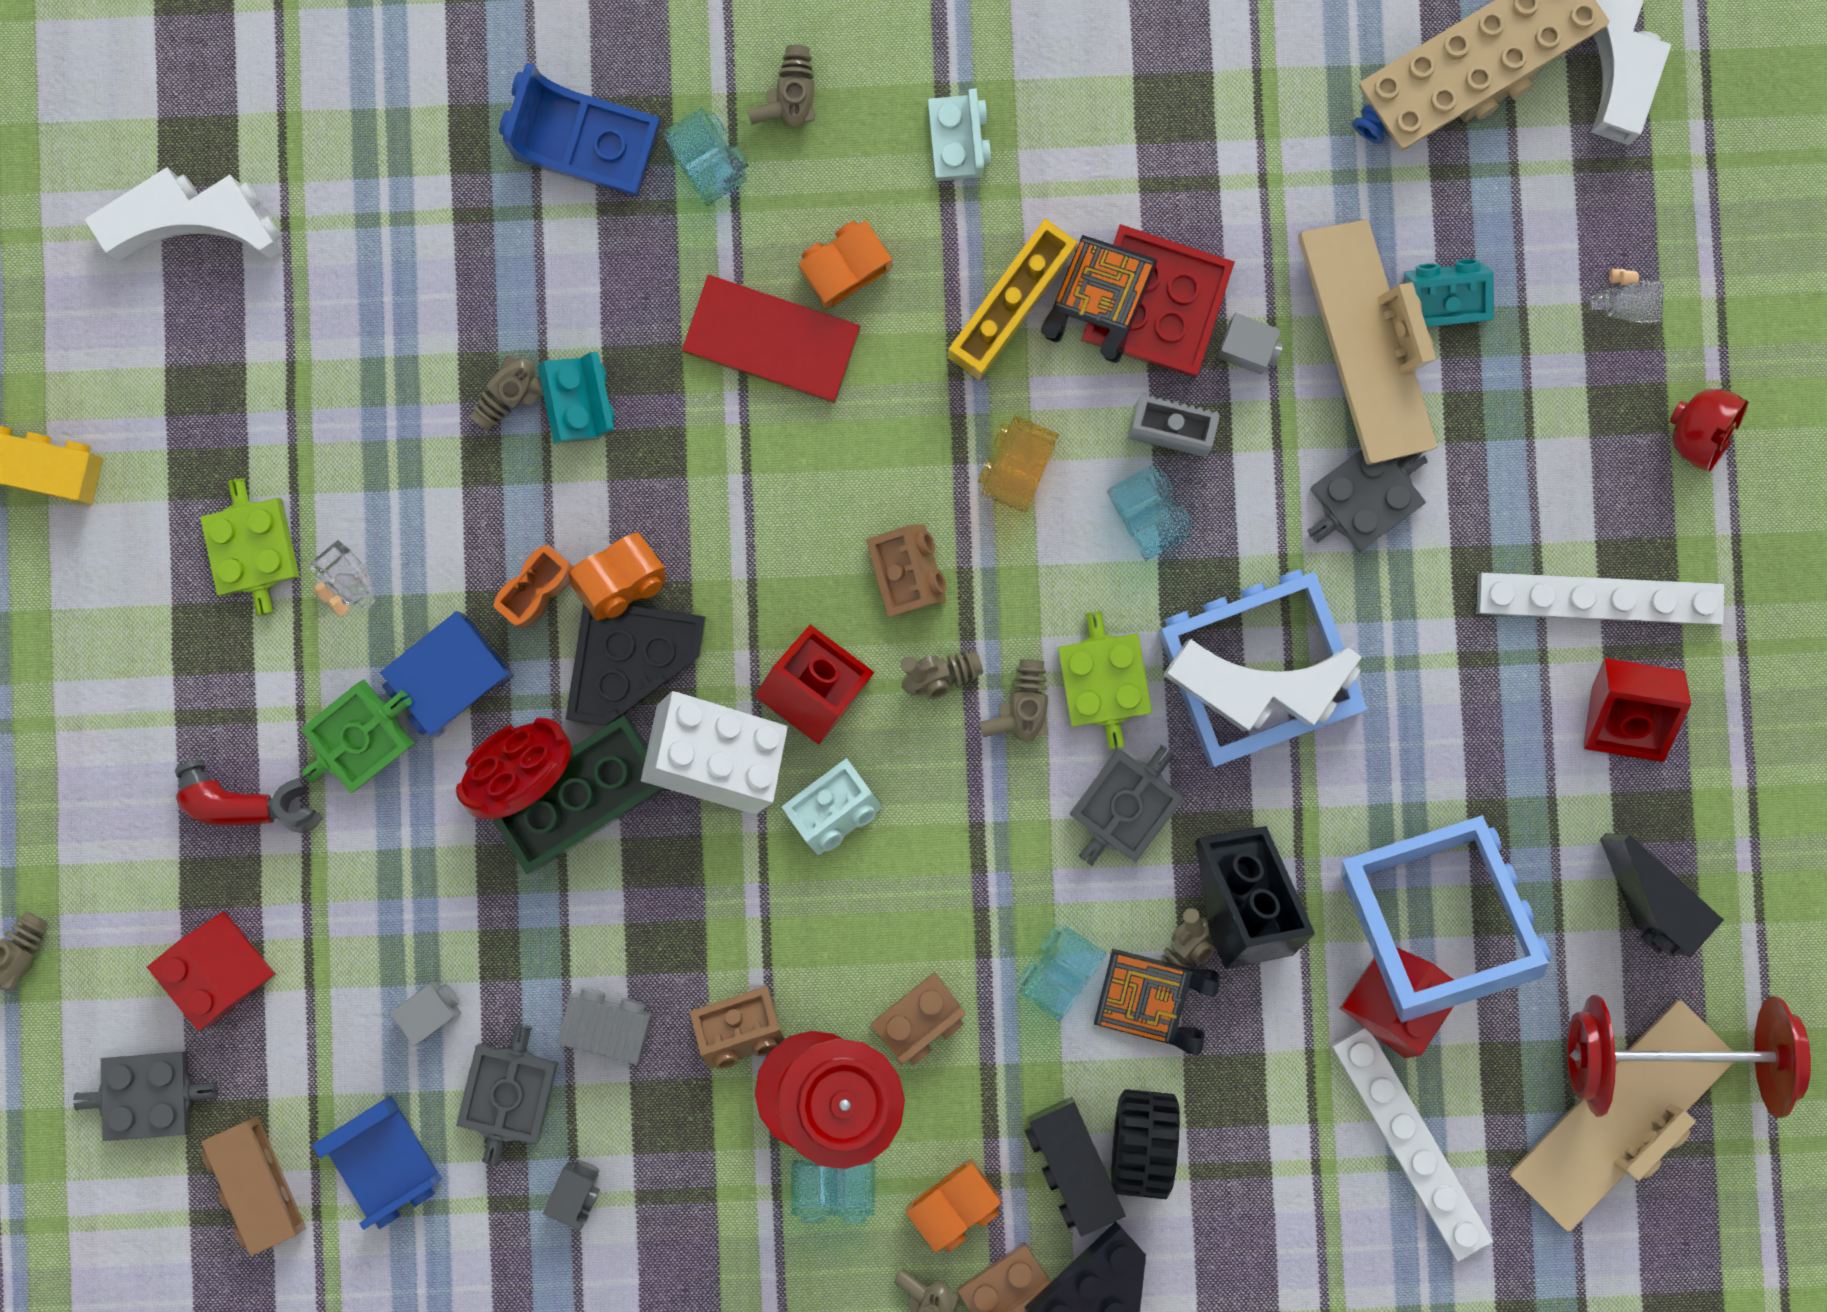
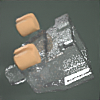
M1611 269L1609 280L1614 286L1607 287L1606 293L1592 294L1591 309L1605 310V315L1637 323L1662 322L1664 281L1643 280L1642 285H1638V272Z
M339 540L334 542L307 565L309 570L322 581L314 587V592L324 603L329 602V606L339 617L348 612L349 603L353 606L357 603L363 610L369 608L374 603L375 599L369 593L374 589V585L366 567ZM333 589H335L338 592L336 596H334V592L332 591Z

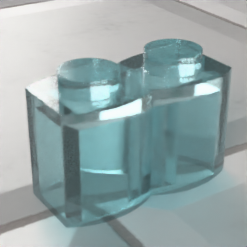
M703 107L661 132L663 141L706 207L747 181L744 170L749 165L737 146L730 149L723 140L722 136L727 134L715 113L708 116Z
M1153 465L1107 490L1115 509L1124 522L1144 561L1191 537L1188 529L1193 527L1185 508L1182 505L1176 508L1172 502L1169 493L1173 491V487L1166 473L1163 470L1157 472Z
M1063 925L1060 931L1055 927L1050 930L1040 945V948L1045 950L1037 964L1029 961L1016 980L1022 984L1018 990L1022 996L1059 1022L1069 1011L1107 955L1066 925Z
M809 1159L793 1160L791 1165V1215L801 1216V1222L820 1223L825 1221V1216L836 1215L842 1216V1222L862 1223L867 1221V1216L875 1214V1160L848 1169L819 1166Z

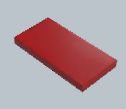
M708 274L682 351L692 356L835 403L861 326Z

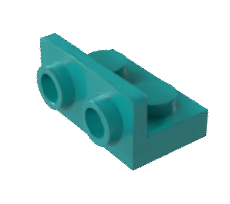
M1461 259L1455 262L1456 266L1440 267L1436 263L1419 264L1416 266V270L1404 272V281L1406 283L1413 282L1416 295L1421 301L1426 327L1494 320V272L1483 263H1480L1478 259Z
M589 352L581 358L543 361L537 365L554 444L597 440L614 430V409L608 401L605 386L606 371L600 363L598 352Z

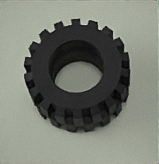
M1131 1089L1123 1090L1117 1104L1112 1148L1111 1181L1115 1194L1165 1200L1168 1198L1174 1185L1179 1147L1180 1110L1175 1094Z

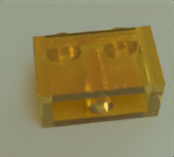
M1015 415L1010 425L1002 423L993 444L1000 448L995 462L986 461L978 480L979 483L985 485L982 495L1026 513L1059 434Z

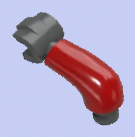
M203 760L189 761L175 769L176 777L182 778L179 782L181 791L177 793L176 800L181 810L192 820L213 826H245L273 823L275 818H278L292 832L304 833L316 828L323 819L320 813L308 807L303 808L299 812H288L291 801L307 793L306 787L300 778L280 786L273 798H271L269 794H244L226 791L221 787L219 781L210 780L209 774L203 773L206 769Z

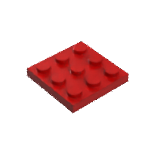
M1120 224L1113 245L1155 258L1158 261L1128 333L1123 355L1196 378L1235 261ZM1087 323L1081 341L1101 347L1110 330Z

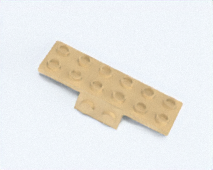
M1494 0L1362 80L1359 88L1398 148L1405 150L1458 117L1461 118L1463 123L1475 116L1478 120H1481L1493 113L1499 107L1498 102L1506 97L1511 96L1512 99H1516L1533 87L1532 81L1542 66L1605 29L1609 24V19L1596 0Z
M1366 219L1301 232L1298 235L1299 244L1366 464L1372 465L1437 448V442L1415 374L1416 370L1436 360V356L1433 350V340L1428 334L1422 314L1421 301L1416 295L1413 282L1400 284L1391 290L1389 289L1371 226Z
M1676 1000L1627 1051L1732 1050L1683 1001ZM1616 1061L1615 1087L1608 1113L1602 1117H1596L1590 1111L1586 1099H1580L1510 1171V1176L1564 1230L1570 1232L1625 1175L1638 1182L1642 1178L1650 1177L1661 1166L1662 1161L1660 1159L1671 1148L1679 1147L1688 1139L1690 1135L1689 1129L1696 1121L1686 1111L1734 1062Z

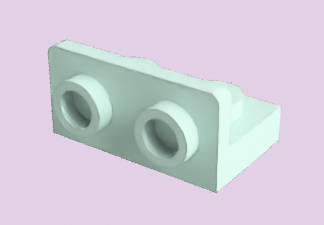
M977 88L968 89V95L928 99L935 182L983 177L984 165L991 164L989 139L982 140L980 125H987V111L985 100H978Z
M846 758L781 807L806 843L817 855H820L839 846L843 838L855 828L870 823L883 806Z

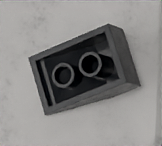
M1267 826L1199 837L1195 841L1209 933L1225 969L1293 956L1315 935Z
M1605 833L1600 838L1633 923L1643 932L1640 936L1642 941L1657 953H1661L1663 950L1670 956L1679 954L1692 957L1724 919L1631 835Z

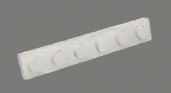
M1479 573L1476 614L1723 625L1724 584Z
M1361 1026L1330 1045L1454 1259L1459 1262L1493 1242L1489 1232L1373 1034Z

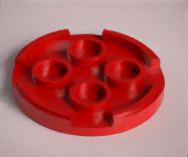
M536 718L534 723L517 728L510 724L500 729L482 742L466 760L465 765L468 768L461 783L456 786L458 800L472 816L480 819H498L523 810L549 791L563 774L571 756L569 737L557 722L548 718Z

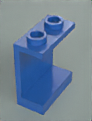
M459 611L454 612L379 672L386 680L382 687L390 698H393L400 690L408 694L401 700L403 701L409 697L412 700V704L407 707L411 712L407 717L421 735L428 733L432 737L442 735L444 733L442 729L494 686H503L514 677L467 616Z
M392 1096L387 1097L312 1144L320 1159L327 1154L330 1156L364 1212L366 1218L359 1223L363 1230L374 1223L378 1229L388 1225L401 1216L397 1209L411 1201L414 1207L436 1194L432 1187L442 1179Z

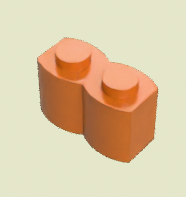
M866 220L859 224L855 221L845 224L835 233L837 238L833 242L825 246L822 243H817L801 255L803 260L798 263L799 271L825 310L842 302L858 289L873 282L893 267V259Z
M639 532L619 539L604 552H599L585 558L569 570L571 587L596 621L607 617L615 618L621 615L631 601L653 597L666 582L665 567Z
M549 545L538 548L525 561L520 576L513 578L501 588L495 598L493 607L519 628L524 629L533 625L544 614L549 598L560 594L570 584L569 570L574 565Z
M971 1158L906 1207V1214L935 1253L943 1248L950 1252L967 1238L964 1232L976 1223L983 1227L1000 1213L997 1207L1001 1204V1197Z

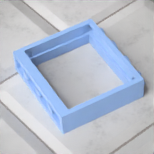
M1301 569L1278 577L1281 584L1266 590L1264 583L1240 591L1243 599L1228 604L1226 597L1204 604L1202 606L1205 613L1192 618L1189 617L1187 611L1166 618L1164 620L1167 627L1158 631L1171 664L1182 648L1178 638L1179 635L1305 589L1330 657L1339 650L1344 649L1316 573L1313 572L1304 576ZM1355 679L1347 690L1342 687L1346 699L1336 702L1337 705L1334 711L1323 724L1317 721L1315 725L1307 726L1297 718H1293L1219 746L1204 704L1179 687L1209 767H1216L1368 710Z
M1483 815L1342 860L1341 877L1401 1023L1543 978L1548 961L1551 960L1546 941L1543 937L1537 938L1531 925L1534 923V916L1527 900L1521 901L1515 887L1518 886L1515 871L1510 863L1504 864L1499 853L1502 847L1498 833L1494 827L1488 828ZM1475 841L1526 957L1414 993L1366 875Z

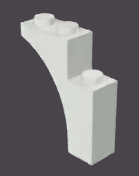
M1596 0L1609 19V24L1605 29L1594 35L1601 59L1602 92L1599 109L1591 133L1630 145L1642 133L1672 44L1661 41V38L1652 32H1634L1644 0Z
M166 167L84 219L105 253L119 262L154 242L187 234H209L231 238L249 245L269 259L283 252V249L276 240L282 235L268 215L262 218L255 206L260 203V200L247 182L240 184L231 175L198 194L184 174L179 177Z
M1190 639L1182 646L1163 676L1242 731H1250L1252 726L1259 729L1272 711V708L1268 706L1270 700L1305 725L1312 726L1317 721L1323 724L1332 714L1337 705L1332 699L1341 687L1347 690L1360 672L1356 665L1361 656L1347 647L1339 650L1328 659L1304 669L1282 672L1261 671L1226 661Z

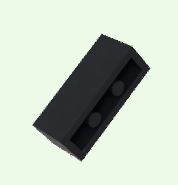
M1073 1097L1028 1116L1031 1128L1024 1131L1034 1153L1043 1151L1048 1165L1041 1169L1051 1191L1060 1189L1065 1203L1058 1207L1068 1229L1076 1226L1082 1237L1126 1217Z

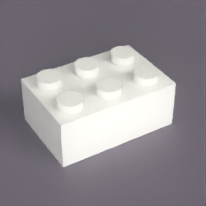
M672 691L657 704L641 781L756 815L773 803L788 726Z

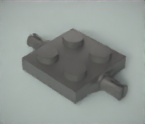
M1361 449L1311 486L1310 490L1322 504L1326 517L1307 530L1310 537L1322 528H1325L1313 538L1318 544L1330 533L1337 530L1350 540L1359 553L1426 503L1412 485L1409 476L1428 463L1425 455L1413 464L1411 463L1419 458L1422 453L1410 455L1400 463L1393 459L1368 465L1365 462Z
M1160 745V748L1148 764H1146L1145 762L1133 759L1121 749H1116L1069 814L1086 826L1093 836L1081 854H1079L1081 859L1085 861L1092 852L1087 859V863L1093 866L1103 850L1108 847L1120 851L1135 863L1184 799V795L1170 786L1161 775V772L1173 756H1175L1172 751L1168 750L1162 760L1158 762L1167 751L1165 746Z
M515 1024L510 1047L496 1048L480 1043L475 1046L456 1126L476 1130L488 1138L482 1162L486 1164L491 1161L490 1165H499L504 1142L518 1140L537 1145L540 1140L558 1062L536 1057L529 1051H526L532 1027L528 1025L523 1027V1024Z
M187 1051L100 1058L101 1084L99 1091L77 1092L74 1094L73 1100L89 1099L90 1102L73 1104L75 1110L99 1108L102 1116L103 1141L190 1134L189 1113L193 1101L216 1100L218 1092L202 1093V1090L218 1089L216 1082L192 1084L188 1073Z

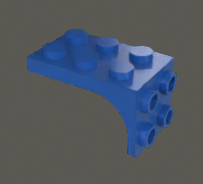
M526 63L523 73L517 72L514 78L512 96H515L512 108L511 111L506 110L504 112L499 127V133L503 135V142L514 159L638 197L661 125L660 117L567 89L544 77L538 71L536 65Z

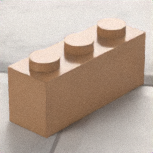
M258 1115L201 1141L204 1148L201 1151L203 1162L210 1172H214L220 1185L218 1188L220 1202L226 1210L231 1211L236 1223L234 1226L236 1239L242 1248H247L250 1256L286 1241L306 1229Z

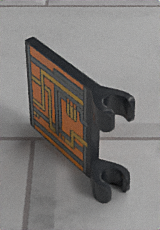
M1082 235L1053 308L1042 325L1041 333L1049 341L1060 342L1065 332L1068 316L1110 330L1102 343L1100 353L1107 361L1118 363L1122 357L1128 333L1157 265V259Z
M1112 948L1094 1025L1171 1044L1187 1053L1198 1055L1202 1052L1205 1034L1203 1030L1194 1027H1178L1188 987L1203 995L1216 996L1220 986V974L1210 969H1191Z

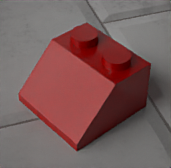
M810 624L772 667L754 697L820 745L875 672Z
M1604 658L1591 689L1583 743L1584 749L1665 762L1691 706L1685 671Z
M225 911L177 941L146 967L197 1031L214 1026L276 975Z
M1396 947L1414 993L1454 980L1435 964ZM1373 958L1339 1009L1405 1059L1423 1054L1454 1006L1401 1023L1375 958Z

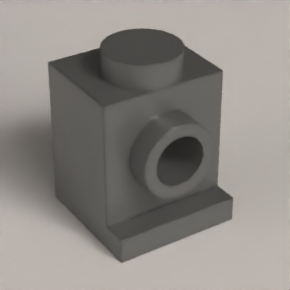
M577 1160L576 1164L569 1161L563 1168L542 1214L580 1231L589 1217L582 1213L583 1209L590 1212L600 1192V1189L594 1186L600 1170L596 1166L582 1160Z

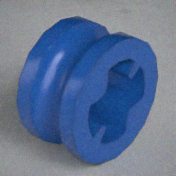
M1365 105L1361 110L1362 117L1355 118L1353 121V128L1365 139L1381 144L1385 139L1384 132L1388 131L1372 106Z

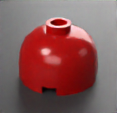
M1707 389L1699 392L1689 403L1681 400L1670 418V423L1676 425L1672 437L1675 449L1691 465L1706 472L1713 470L1731 443L1729 438L1734 429L1738 430L1749 401L1723 389Z

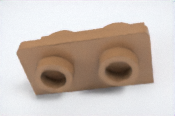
M908 525L866 539L888 617L898 616L929 605L946 602L944 593L946 591L945 578L937 568L933 554L935 552V543L925 525Z
M934 972L872 1021L870 1025L893 1052L900 1065H903L908 1060L914 1065L932 1050L928 1044L940 1034L944 1039H947L964 1025L960 1018L966 1013Z
M768 986L689 1011L700 1055L709 1068L725 1069L736 1065L739 1059L751 1055H768L771 1049L785 1040V1035L780 1028Z
M1024 1242L957 1287V1292L970 1312H1026L1025 1306L1051 1281Z

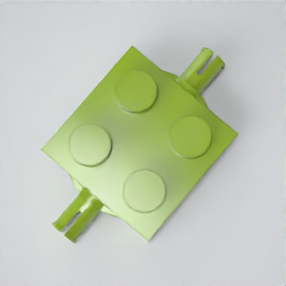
M245 479L230 480L227 484L233 505L221 512L200 517L216 592L218 596H227L239 592L252 593L256 616L272 614L274 610L269 589H272L280 582L300 577L283 500L273 498L261 502H250Z
M1102 611L1095 612L1097 628L1094 626L1092 612L1086 613L1089 638L1077 644L1058 647L1071 726L1075 727L1086 724L1105 726L1108 750L1115 749L1114 732L1116 733L1118 748L1125 747L1121 723L1134 716L1152 714L1139 634L1135 633L1124 636L1105 634Z

